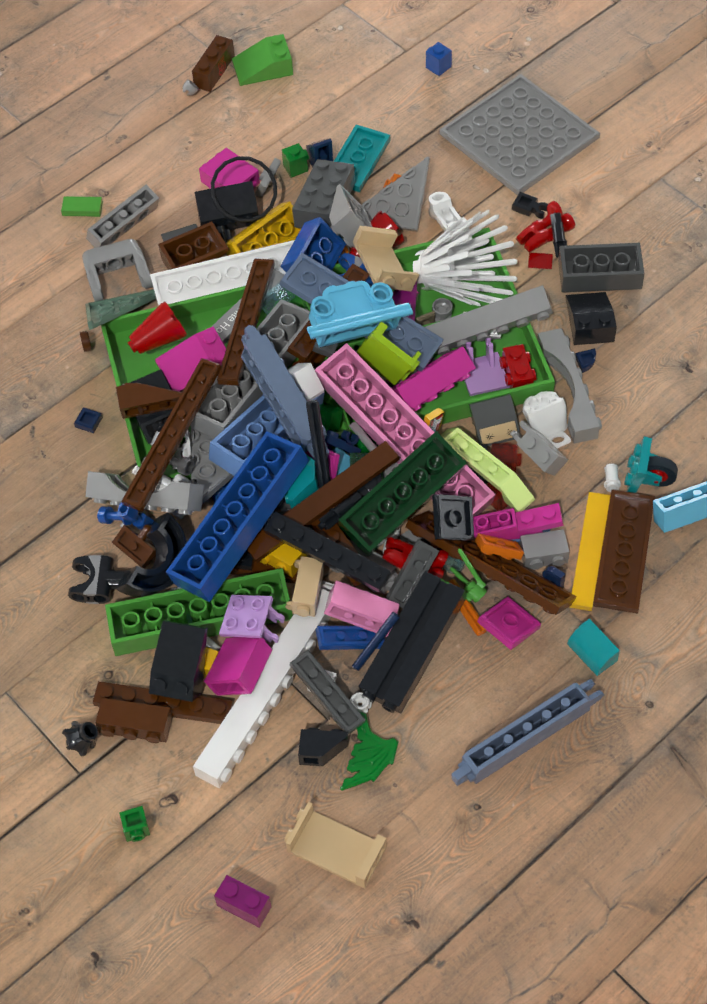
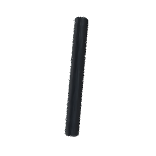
M311 400L306 402L320 489L331 480L319 402Z

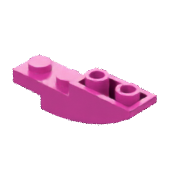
M559 503L515 512L514 508L473 517L474 538L480 533L507 540L520 539L522 535L543 533V530L564 526Z

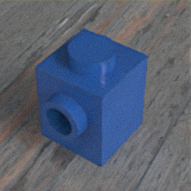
M440 42L427 49V69L440 76L452 67V50Z

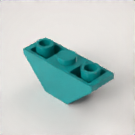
M308 455V463L285 494L286 504H289L291 509L319 489L315 460Z

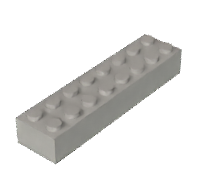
M281 299L256 330L259 331L260 335L266 334L269 341L274 344L279 357L284 360L285 367L288 368L296 357L288 353L287 349L309 321L310 311ZM246 365L239 386L219 385L216 378L190 425L192 429L215 438L263 395Z

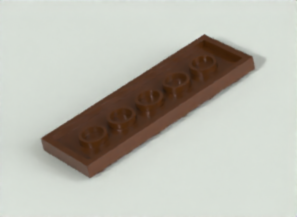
M611 490L593 602L594 607L638 614L655 496Z

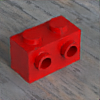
M520 344L503 348L499 362L501 369H504L506 373V385L512 389L534 383L536 381V372L534 368L531 369L530 354L528 351H525L524 345Z

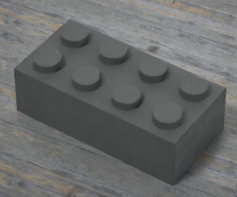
M316 160L292 208L294 227L302 228L305 222L321 217L329 226L332 225L329 216L336 188L341 184L351 194L356 183L354 164Z
M640 242L567 245L559 247L558 265L561 292L642 289L645 273Z

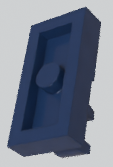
M327 430L326 444L341 449L346 453L359 456L361 449L354 446L359 440L358 435L352 434L349 439L351 432L344 430L341 434V439H339L338 433Z

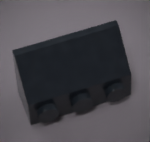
M252 181L215 188L217 201L228 214L237 218H253L258 216ZM211 189L194 192L200 226L212 221L215 227L225 225V229L233 230L248 227L254 223L237 222L225 217L216 208L211 197Z

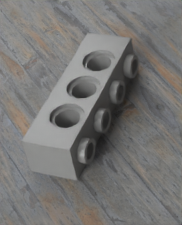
M146 184L88 228L86 239L94 248L113 243L157 209L159 197Z

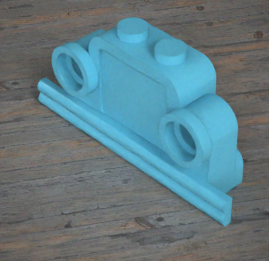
M350 281L344 285L329 286L323 291L322 296L313 299L309 313V320L312 326H308L306 329L310 338H316L318 346L323 347L368 336L381 321L388 326L385 331L396 329L401 317L413 315V310L409 303L395 305L392 299V289L385 283H375L370 288L369 284L365 281Z

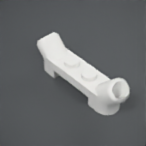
M435 192L429 196V216L436 220L445 232L461 217L452 206L451 198L447 193ZM466 218L456 228L466 222ZM470 227L467 228L466 230H464L463 232H461V233H460L459 235H457L456 237H458V236H460L461 234H463V233L467 232L468 230H470ZM470 236L469 239H467L466 241H464V242H462V243H465V242H467V241H469V240H472V239H473L472 236Z

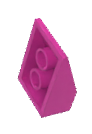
M213 326L194 334L156 358L155 362L159 369L162 370L170 389L183 392L201 358L221 365L226 347Z

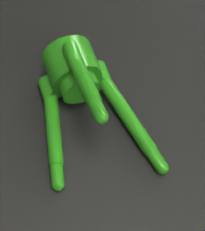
M458 549V553L476 582L473 579L468 581L454 567H451L450 571L466 585L464 587L466 600L468 602L472 600L476 603L486 594V583L479 577L462 549Z

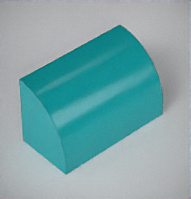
M590 618L573 632L567 642V645L596 676L618 661L620 650Z

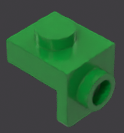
M143 806L119 812L127 842H138L150 835Z

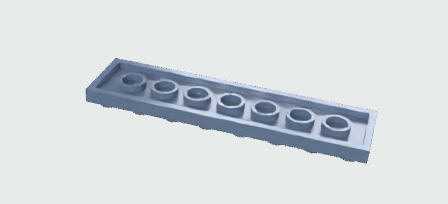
M301 253L280 280L279 285L311 304L314 298L322 296L323 291L327 287L344 285L350 281L306 254ZM407 316L401 317L396 329L383 333L384 337L410 357L417 351L421 353L417 359L420 363L416 367L420 372L425 369L444 340Z

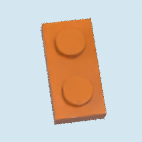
M480 533L477 534L475 539L480 551L486 555L491 556L495 554L508 560H512V558L521 560L524 551L516 541Z

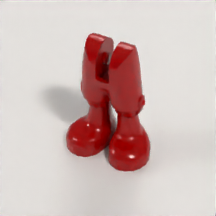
M551 201L547 205V216L543 220L532 222L531 225L526 227L516 237V241L521 245H525L524 248L528 252L553 241L552 227L547 229V227L551 226L550 215L553 213H561L564 232L571 231L575 228L576 224L569 213L562 214V209L556 201Z
M389 537L387 538L386 549L383 552L382 558L393 566L402 569L414 545ZM439 550L428 573L441 579L443 578L444 570L442 568L447 561L448 552Z

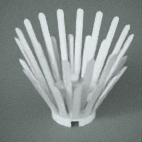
M486 210L482 214H480V211L456 228L464 220V217L453 223L425 250L418 251L415 256L420 255L419 259L413 261V272L419 274L417 284L423 283L425 286L422 288L423 290H434L476 306L481 305L468 298L490 304L502 299L467 290L513 295L511 290L493 288L490 285L456 281L515 282L517 280L516 276H496L495 271H472L474 269L517 264L516 259L483 262L494 258L493 254L487 253L514 246L513 241L468 252L489 243L488 238L508 229L507 226L504 225L462 243L469 239L470 236L479 232L483 227L496 221L499 215L492 216L456 237L485 217L490 210Z

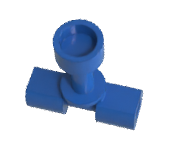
M122 503L119 504L117 512L112 507L102 506L97 513L98 521L101 524H111L114 520H120L124 525H131L133 523L135 527L142 530L145 525L152 526L154 520L146 514L138 513V510L125 506Z

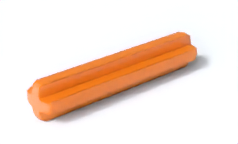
M455 579L447 581L453 585L460 587ZM465 600L460 609L461 613L477 636L485 634L487 630L477 622L480 617L472 604Z

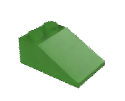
M284 34L266 37L232 58L240 86L293 75L292 57Z

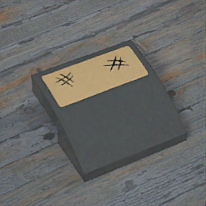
M510 394L469 404L478 444L491 446L515 440L510 433L513 430L520 433Z

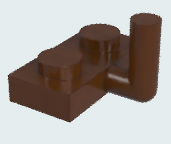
M123 525L112 543L141 568L146 569L156 555L155 548L145 540L151 525H145L139 534L129 526Z

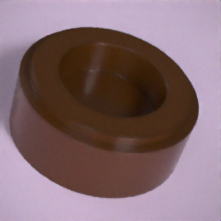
M88 331L80 332L84 352L91 351L92 347Z

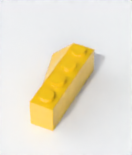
M290 201L280 203L263 218L258 219L227 241L226 245L229 248L227 255H234L295 240L301 228L294 227L292 203Z

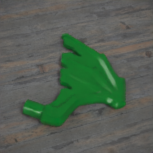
M364 712L360 713L366 721L357 728V739L363 742L354 745V749L351 752V756L354 758L349 760L347 771L358 773L352 778L344 779L343 785L340 787L341 791L370 780L374 782L389 764L393 765L398 741L393 737L383 739L373 733L367 714Z

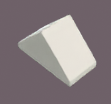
M297 363L288 369V372L293 375L299 390L304 393L306 401H311L324 393V388L311 363Z

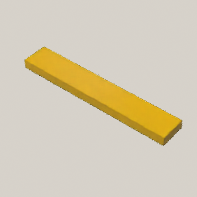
M589 492L572 588V594L577 597L569 608L592 611L611 495Z

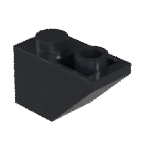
M313 727L301 729L298 751L299 765L324 766L348 747V732L340 729L324 731Z

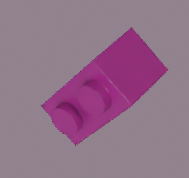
M228 875L225 876L214 895L218 907L260 928L272 907L269 896Z

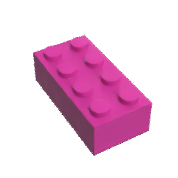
M462 346L445 353L428 364L424 370L415 372L391 389L415 412L422 407V404L438 397L437 394L448 391L458 381L461 382L470 377V371L476 367Z

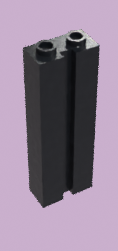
M426 571L423 573L401 611L400 618L392 627L358 686L360 692L363 693L361 695L363 698L367 697L372 703L376 701L382 704V707L388 712L394 713L396 711L400 714L403 712L466 600L464 589L451 583L447 584L441 581V578Z

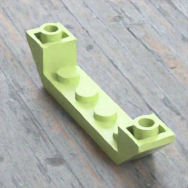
M458 427L449 428L441 434L448 444L467 462L469 467L502 493L504 502L511 508H514L516 512L523 511L535 500L534 496L515 472Z

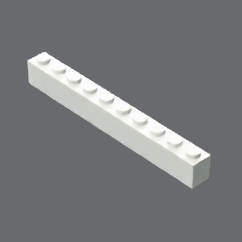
M323 588L320 589L315 617H302L297 614L292 616L280 634L278 643H274L272 646V652L252 693L239 696L193 765L195 776L219 789L223 782H228L234 765L241 762L245 754L244 750L248 744L251 745L256 739L257 730L267 722L272 707H276L280 702L281 693L285 688L288 689L295 673L290 667V662L307 650L312 652L316 646L317 626H328L331 616L324 614L329 591Z

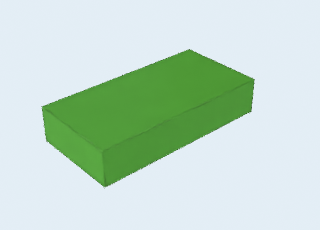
M64 196L61 208L62 216L100 217L103 204L102 197Z

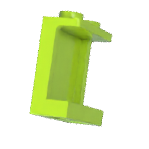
M381 321L363 341L356 353L371 368L395 385L400 379L404 381L410 372L416 369L420 363L417 359L421 353L417 351L410 357L384 337L383 333L388 326Z

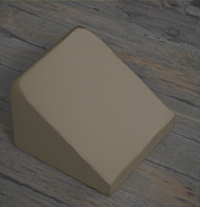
M435 311L415 318V322L421 326L434 323Z

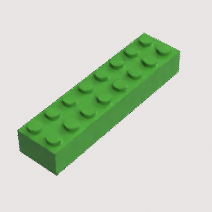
M283 568L227 579L210 602L184 589H178L106 604L111 644L115 656L156 648L164 620L208 628L207 637L219 635L231 595L272 596L274 599L271 607L285 617L284 621L290 620L293 615L292 610H288L285 607L286 602L290 601ZM266 618L264 625L274 624V622Z

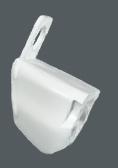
M544 391L525 399L522 410L529 426L543 434L556 448L571 442V438L563 432L568 427L566 404L563 398H560L556 392ZM556 437L564 438L560 443L552 442Z

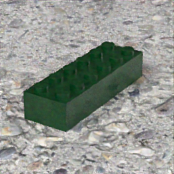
M436 431L339 519L338 526L369 557L387 538L392 536L430 501L432 495H436L465 468L467 462Z

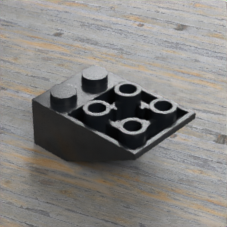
M161 369L130 382L171 390ZM173 409L135 416L147 444L152 442L156 431H161Z

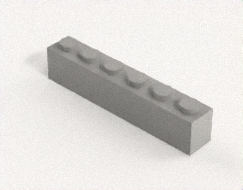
M542 285L428 325L425 328L444 339L435 353L444 355L450 352L452 348L466 347V342L484 341L486 338H489V335L507 333L510 328L527 326L530 321L535 319L537 321L547 319L550 314H553L546 290Z

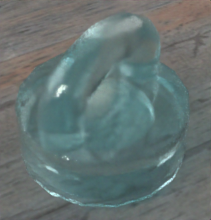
M448 555L443 567L450 574H453L450 571L451 567H454L460 573L464 569L465 563Z

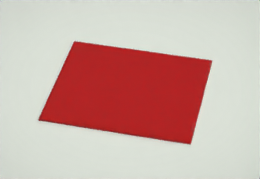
M529 252L528 268L552 269L553 254Z

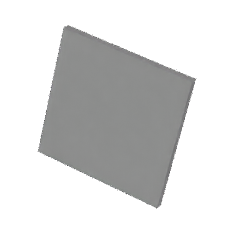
M522 74L440 129L442 137L517 196L520 192L528 190L600 138V133Z

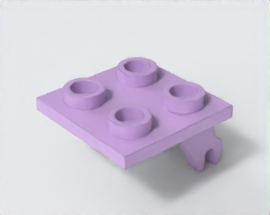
M490 337L485 339L486 356L474 358L471 342H466L465 344L466 352L476 367L470 371L471 376L464 380L469 396L510 388L505 382V370L500 367V356L498 352L493 353V343H491Z
M231 595L219 635L223 637H263L269 643L272 640L278 643L279 636L272 633L264 624L266 618L274 623H277L278 620L284 623L285 617L271 607L274 599L272 596Z

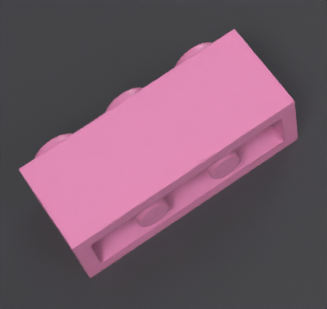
M336 580L329 592L324 614L377 633L392 612L398 613L399 604Z

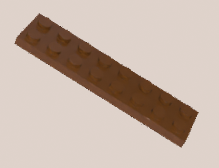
M429 511L407 521L405 528L412 531L411 533L414 536L428 540L433 547L441 548L448 552V555L452 558L463 561L458 553V549H462L475 570L483 572L490 580L502 583L507 590L524 596L523 598L526 601L538 604L549 614H559L570 607L577 597L514 560L505 559L500 555L493 554L490 556L482 553L475 542L476 538L470 542L435 540L433 514Z

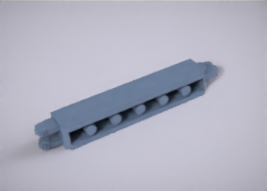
M248 325L245 327V334L241 338L244 345L241 358L291 441L302 446L304 452L309 451L314 458L305 395L299 390L293 375L288 372L284 360L279 357L274 344L269 341L266 334L260 335L259 331L256 330L257 328L253 325ZM322 425L325 440L327 434L325 427ZM325 443L326 453H327V457H328L329 450H328L327 445H326V443Z
M592 679L587 680L581 685L573 683L467 751L462 756V762L458 764L459 768L451 774V779L457 786L467 780L470 783L473 781L475 784L479 783L590 711V706L601 700L604 696L603 692L598 690L587 696L586 692L595 685Z

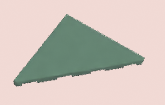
M154 289L86 303L89 330L155 300Z

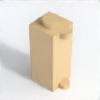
M301 556V559L295 560L294 566L299 569L292 601L286 602L285 607L288 610H292L293 614L302 617H315L323 579L324 564L314 558Z

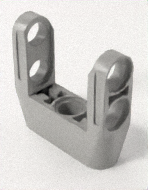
M127 239L85 251L82 255L94 301L103 300L104 298L98 275L133 265L136 267L142 287L145 289L153 287L142 250L134 239Z

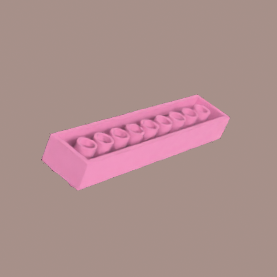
M347 343L315 369L325 391L378 445L386 441L399 456V460L396 463H402L434 433ZM467 465L437 493L472 497L473 517L478 516L490 506L496 495Z

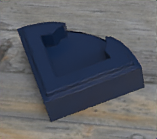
M595 348L575 353L576 361L582 373L593 367L596 359Z

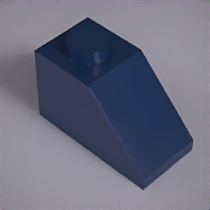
M331 138L306 145V151L309 155L308 161L312 168L317 159L333 161Z

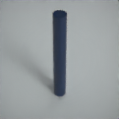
M395 612L390 614L352 664L354 669L359 671L400 618Z

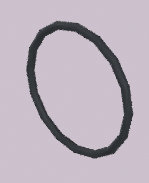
M236 156L224 161L215 170L211 180V197L216 208L225 217L237 222H254L263 218L273 208L277 198V182L272 171L262 161L249 156ZM237 160H249L259 164L268 172L273 183V198L269 207L262 214L253 218H237L228 214L219 205L215 196V181L218 173L227 164Z

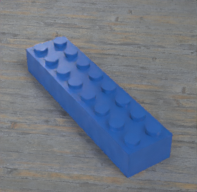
M266 431L167 569V575L176 586L208 602L212 600L308 463L309 459L302 446Z

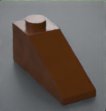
M124 383L116 387L119 409L123 419L173 409L182 392L141 383Z

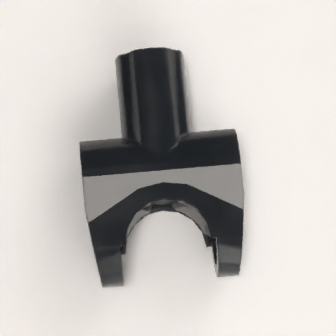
M90 555L77 557L72 563L73 570L82 572L90 577L83 584L70 587L68 596L70 599L82 603H108L111 590H116L118 583L127 570H114L115 560L109 556Z

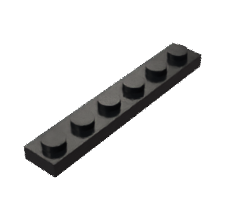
M276 511L264 528V532L271 537L377 592L381 591L391 575L390 570Z

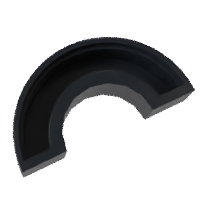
M168 512L155 519L146 535L152 541L156 550L154 566L151 569L135 566L125 571L116 587V590L129 596L144 597L155 594L174 584L166 571L185 546L187 540L179 523Z

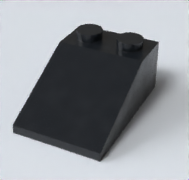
M606 292L566 295L574 345L615 342L616 320Z
M167 620L162 622L150 672L149 694L193 702L202 694L208 628Z

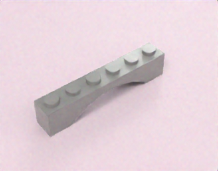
M562 328L538 333L537 340L547 364L561 374L572 393L573 407L569 413L567 428L573 444L598 439L599 430L602 429L601 420L595 415L593 400H589L587 384L582 382V371L575 364L576 356L573 351H570L568 336L564 335Z
M88 471L85 497L94 498L95 503L107 504V500H111L110 505L119 506L129 486L118 474ZM171 482L165 488L152 493L144 509L157 510V507H161L162 512L174 513V509H179L178 514L192 515V511L201 512L204 485Z

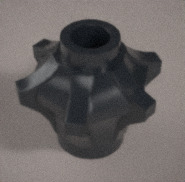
M73 721L71 723L72 727L64 729L62 734L67 739L66 748L77 751L83 757L87 754V749L95 747L94 740L98 736V730L91 722L81 724Z

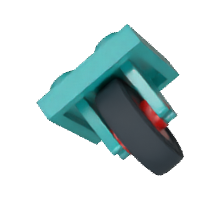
M644 436L641 443L636 444L633 455L629 457L627 467L630 468V473H627L624 485H627L626 492L636 493L641 484L662 487L671 485L676 481L678 473L676 464L670 459L650 453L652 438Z

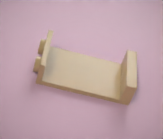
M359 226L353 244L367 272L370 274L373 284L381 282L394 290L412 291L419 274L404 271L392 249L398 236L397 232L391 229Z
M308 802L305 809L301 808L296 817L297 823L294 829L290 828L285 836L284 841L286 842L287 852L365 889L387 848L386 838L377 834L374 840L315 812L313 804Z

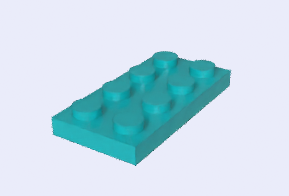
M355 125L334 160V162L354 164L356 183L352 190L361 192L390 142L389 134L360 125Z

